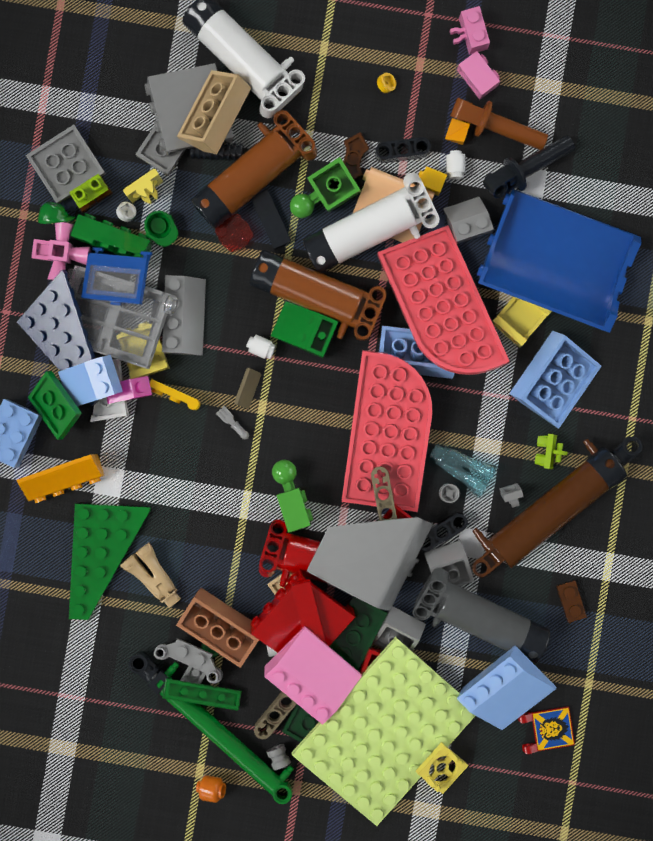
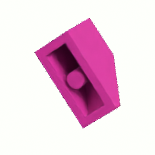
M148 376L120 381L123 392L108 396L107 402L112 404L152 395Z

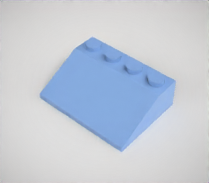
M552 331L509 394L559 429L601 368V365L567 336Z
M513 646L462 687L457 700L470 713L503 730L556 690L557 687L516 646Z

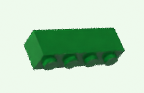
M86 213L84 216L78 214L70 235L76 240L95 247L104 248V250L120 256L143 258V255L140 254L141 251L150 252L153 245L149 237L139 233L138 236L131 234L132 230L122 226L120 229L115 228L113 223L103 220L101 223L95 220L96 217Z

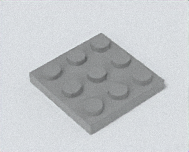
M75 125L67 128L26 155L57 204L71 197L70 191L95 175L99 174L102 177L106 174Z

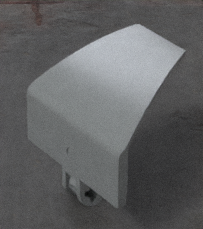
M415 517L328 527L307 572L376 608L390 611L407 576H412L413 573L411 572L415 564L419 562V559L416 557L433 524Z

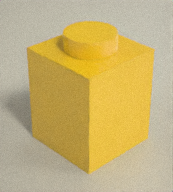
M426 166L424 171L420 170L419 177L426 189L435 192L434 195L439 196L447 174Z

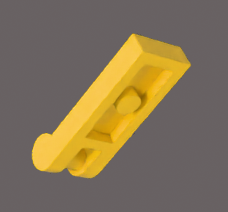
M151 379L150 387L153 388L151 392L160 396L163 393L170 395L169 400L178 404L183 401L192 410L200 408L199 400Z

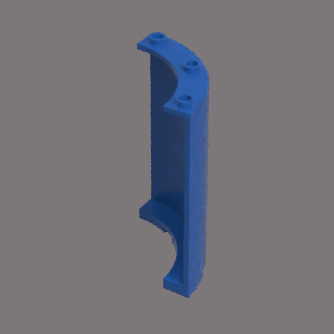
M515 189L511 190L510 194L506 193L502 203L505 205L494 235L490 234L487 245H490L484 264L480 265L477 276H480L478 283L610 333L618 317L620 302L617 301L619 294H622L627 280L625 278L627 266L631 267L641 246V237Z

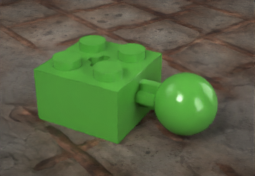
M339 157L307 177L315 191L309 195H295L291 199L290 210L294 216L306 218L312 214L314 205L322 201L327 211L331 212L361 193V190ZM332 181L335 183L339 182L337 189H330Z
M280 460L273 466L272 476L276 482L282 484L284 492L277 494V499L289 533L311 526L310 521L313 520L311 509H306L305 502L308 501L305 490L301 491L300 487L295 488L293 482L297 474L295 465L289 460Z

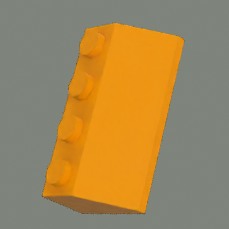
M90 454L17 479V482L27 500H34L35 503L47 500L45 496L53 494V497L64 494L65 489L71 488L73 491L82 488V483L88 481L90 484L101 481L100 477L105 475L98 454Z

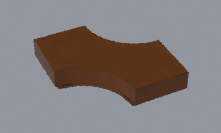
M361 132L344 141L346 155L343 163L354 180L362 176L360 162L364 154L370 150Z

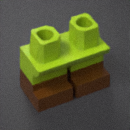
M99 174L69 192L82 213L97 204L94 200L95 198L99 203L113 194L103 177Z

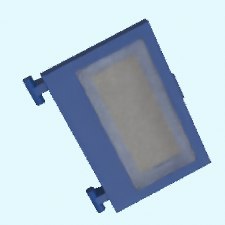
M93 247L95 253H88L81 298L109 301L110 305L121 306L122 303L142 305L148 264L153 253L141 251L140 254L143 255V258L103 254L104 248Z

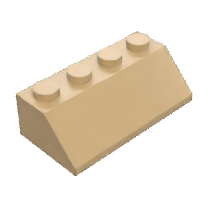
M211 70L177 137L203 152L217 154L251 87L238 74Z

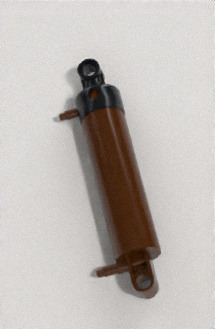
M628 437L611 452L605 447L597 449L588 439L584 440V445L592 454L584 463L488 540L477 528L472 531L486 551L483 556L474 562L472 567L474 574L477 577L484 578L504 562L510 568L514 567L604 493L627 477L624 466L642 451L641 440L637 437ZM627 444H635L637 451L630 452L627 449ZM480 563L485 564L487 567V571L483 574H479L476 571V566Z

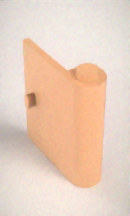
M371 167L370 170L366 169L362 179L365 183L353 213L404 188L403 179ZM426 189L432 201L435 192ZM425 198L420 199L418 203H422ZM422 222L416 225L419 231L423 224ZM410 229L392 237V239L402 243L414 238Z

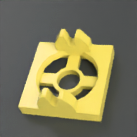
M152 169L123 189V192L132 203L142 198L144 202L151 204L152 202L149 197L153 196L156 200L158 199V191L155 187L163 183V180L156 169Z
M441 742L419 766L416 772L437 792L444 794L469 765ZM447 756L445 759L437 760L440 757ZM452 760L455 762L453 772L449 770V763ZM440 763L446 764L443 771H437V766ZM433 764L434 771L429 775L430 767ZM445 774L448 776L443 781H435L439 775Z

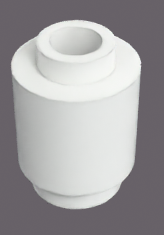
M459 150L450 151V154L446 155V174H448V179H463L466 173L465 154H462V151Z
M255 335L250 337L246 347L249 348L248 352L263 359H271L276 345L272 344L273 342Z

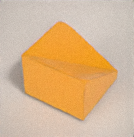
M452 118L445 139L463 145L470 124Z

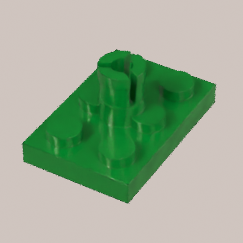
M52 371L44 373L28 396L57 440L64 439L82 414Z

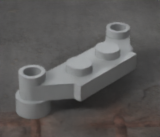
M178 638L174 643L160 644L155 648L154 656L157 659L164 660L171 657L204 672L210 683L216 684L223 678L222 670L216 667L212 659L213 654ZM160 649L163 651V656L159 654ZM211 673L216 675V679L211 677Z

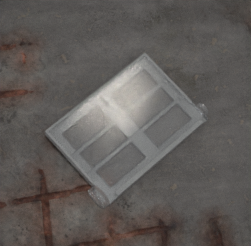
M77 265L74 268H69L67 278L70 279V287L74 290L75 299L82 314L80 318L84 330H87L88 340L91 342L93 351L103 355L111 354L112 358L150 369L167 314L173 315L178 306V297L145 286L142 305L122 303L121 306L110 305L109 301L83 299L81 295L86 268ZM96 271L93 290L134 294L136 283Z

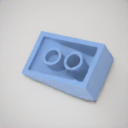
M111 354L58 372L62 386L76 406L123 392Z

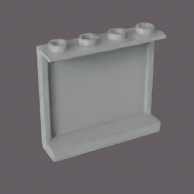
M215 63L149 76L147 78V84H144L147 96L150 95L152 102H149L151 114H155L157 120L154 121L155 130L160 132L161 139H159L161 151H165L166 156H169L170 152L194 147L179 139L177 135L211 70L217 71ZM232 127L224 140L225 144L233 142L234 134Z

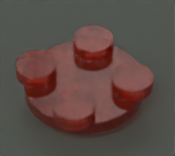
M233 214L215 229L220 243L229 252L243 249L253 238L250 226L239 214Z

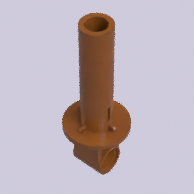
M457 98L450 116L476 125L475 136H479L484 129H488L538 150L544 148L548 134L491 112L492 101H487L485 106L480 108L473 105V103Z

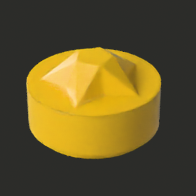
M390 73L380 75L377 79L378 88L383 93L393 91L396 88V80Z

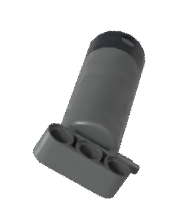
M442 568L432 571L416 598L413 609L415 618L426 620L431 615L434 617L431 624L432 627H437L443 621L505 651L516 646L533 664L542 658L551 636L549 628L448 582L449 574Z

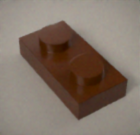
M572 580L556 585L567 622L570 623L587 618L576 581Z

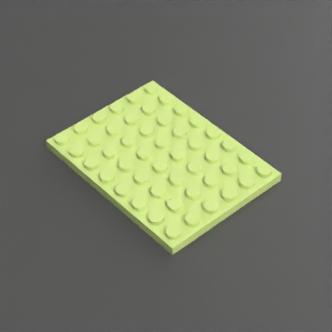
M395 636L368 666L338 710L323 725L318 722L291 753L299 762L378 826L421 778L416 772L419 766L441 742L448 747L475 715L470 713L457 700L460 693Z

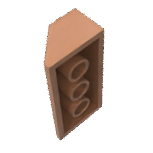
M203 588L199 589L176 624L177 627L240 668L259 641V639L251 635L250 619Z

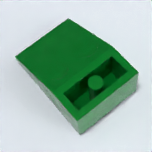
M285 301L271 337L324 358L337 328L338 321Z

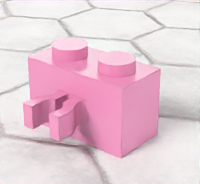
M480 6L461 11L459 16L461 28L455 27L450 29V34L457 33L462 35L459 38L453 39V44L456 45L465 40L469 55L476 51L487 50L490 40Z

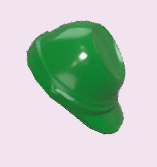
M45 202L41 206L39 216L37 217L40 224L68 222L75 219V216L67 213L64 206L53 202Z
M154 211L146 217L144 222L145 235L157 245L167 247L176 241L178 229L172 215L163 211Z

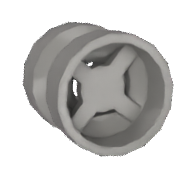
M447 483L440 487L439 497L444 502L453 503L459 498L460 492L457 486Z
M284 744L276 745L266 751L268 757L272 760L273 770L284 768L291 763L289 756H286Z

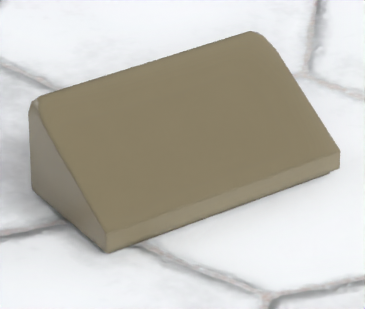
M250 368L246 369L234 401L236 405L249 409L261 373Z

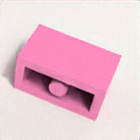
M476 51L458 65L457 71L480 100L498 87L500 77L494 69L491 70L487 65L486 57Z

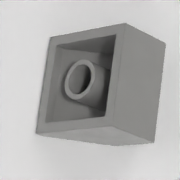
M480 197L443 208L448 226L457 244L490 234L494 230L488 211Z
M460 540L424 553L431 573L434 569L442 568L449 574L448 582L457 586L474 582L470 564Z
M392 606L391 610L387 612L388 614L372 644L384 650L396 636L413 651L420 641L426 624Z

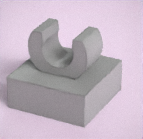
M518 483L499 488L505 502L509 501L512 508L520 506L518 498L524 496Z

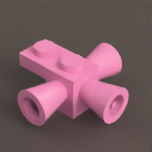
M55 223L56 240L34 239L31 258L53 261L48 280L53 281L61 270H66L65 263L71 264V260L87 264L88 253H91V247L73 248V245L69 243L74 227L73 224Z

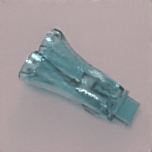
M436 444L429 456L443 470L465 484L478 498L481 497L488 483L465 471L463 467L477 473L487 481L491 480L497 469V466L475 460L457 450L447 448V446L443 448Z

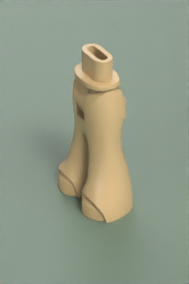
M148 542L136 554L148 566L153 576L146 570L135 554H132L120 566L138 578L158 600H161V603L164 602L170 608L181 598L176 593L177 589L172 580L160 565L152 545Z

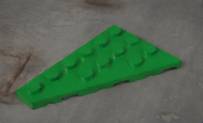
M75 504L69 619H90L104 591L150 513L151 507Z

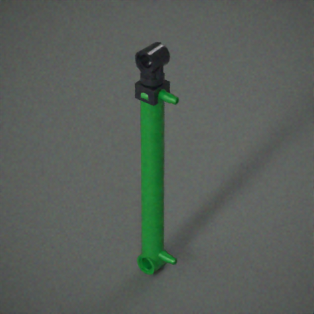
M141 651L135 653L130 658L128 664L130 670L137 673L147 683L152 679L148 687L162 697L165 679H172V675L179 667V663L174 662L167 670L162 668L157 674L160 667L150 659L147 653ZM136 658H141L144 661L143 667H138L135 664ZM166 699L270 793L275 802L286 804L290 801L292 786L286 779L294 770L291 765L285 768L280 775L276 774L204 707L199 704ZM281 788H284L288 791V793L284 796H281L278 794L277 791Z

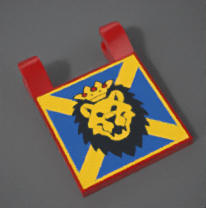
M569 706L524 713L518 718V721L521 723L531 721L533 723L535 743L522 745L523 752L526 754L575 745Z

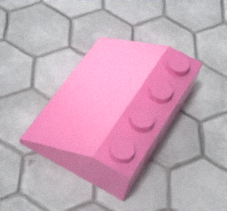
M304 626L265 665L264 677L323 725L338 710L360 680L362 674Z

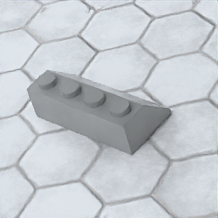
M165 275V293L173 295L163 326L162 353L203 356L206 279Z

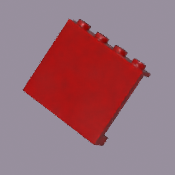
M301 570L289 577L286 586L276 592L272 602H268L264 606L263 612L259 616H255L250 624L251 635L277 653L302 629L291 589V583L307 580L303 577ZM311 582L326 644L330 646L355 618L354 608L348 604L346 607Z

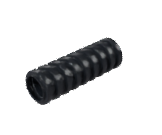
M223 143L217 154L203 152L196 147L190 148V157L192 159H195V157L198 159L202 157L204 160L207 158L210 160L213 158L216 160L227 158V160L233 159L236 161V159L244 154L242 143L239 145L236 143L225 145Z

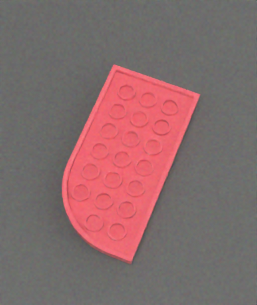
M448 225L421 235L418 239L413 238L377 253L412 336L421 352L432 363L444 370L465 375L481 374L509 364L508 356Z
M362 350L341 502L376 506L371 472L376 467H384L389 473L394 504L402 510L418 512L432 420V401L422 376L413 366L397 356ZM377 470V474H374V477L378 478L380 483L375 484L376 488L388 486L387 482L383 483L382 477L385 476V472L382 473L381 470ZM386 489L379 490V499L386 500L389 497V492Z

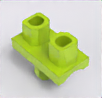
M557 435L538 436L537 446L546 447V455L536 454L535 464L544 466L546 469H553L555 454V462L560 463L562 455L567 456L568 452L562 451L563 443H557V450H555Z

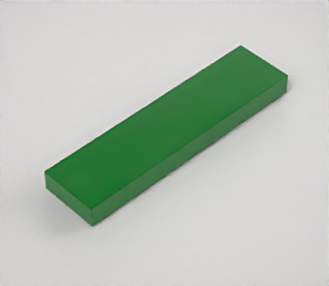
M165 679L162 699L238 711L241 691Z

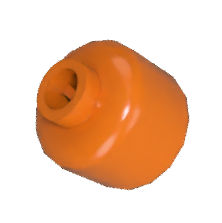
M205 775L201 781L197 782L196 792L202 801L217 803L225 796L226 784L223 783L220 777Z

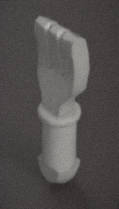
M225 406L216 412L226 424L232 425L231 428L242 439L246 440L249 438V433L243 429L238 421L235 422L234 416Z

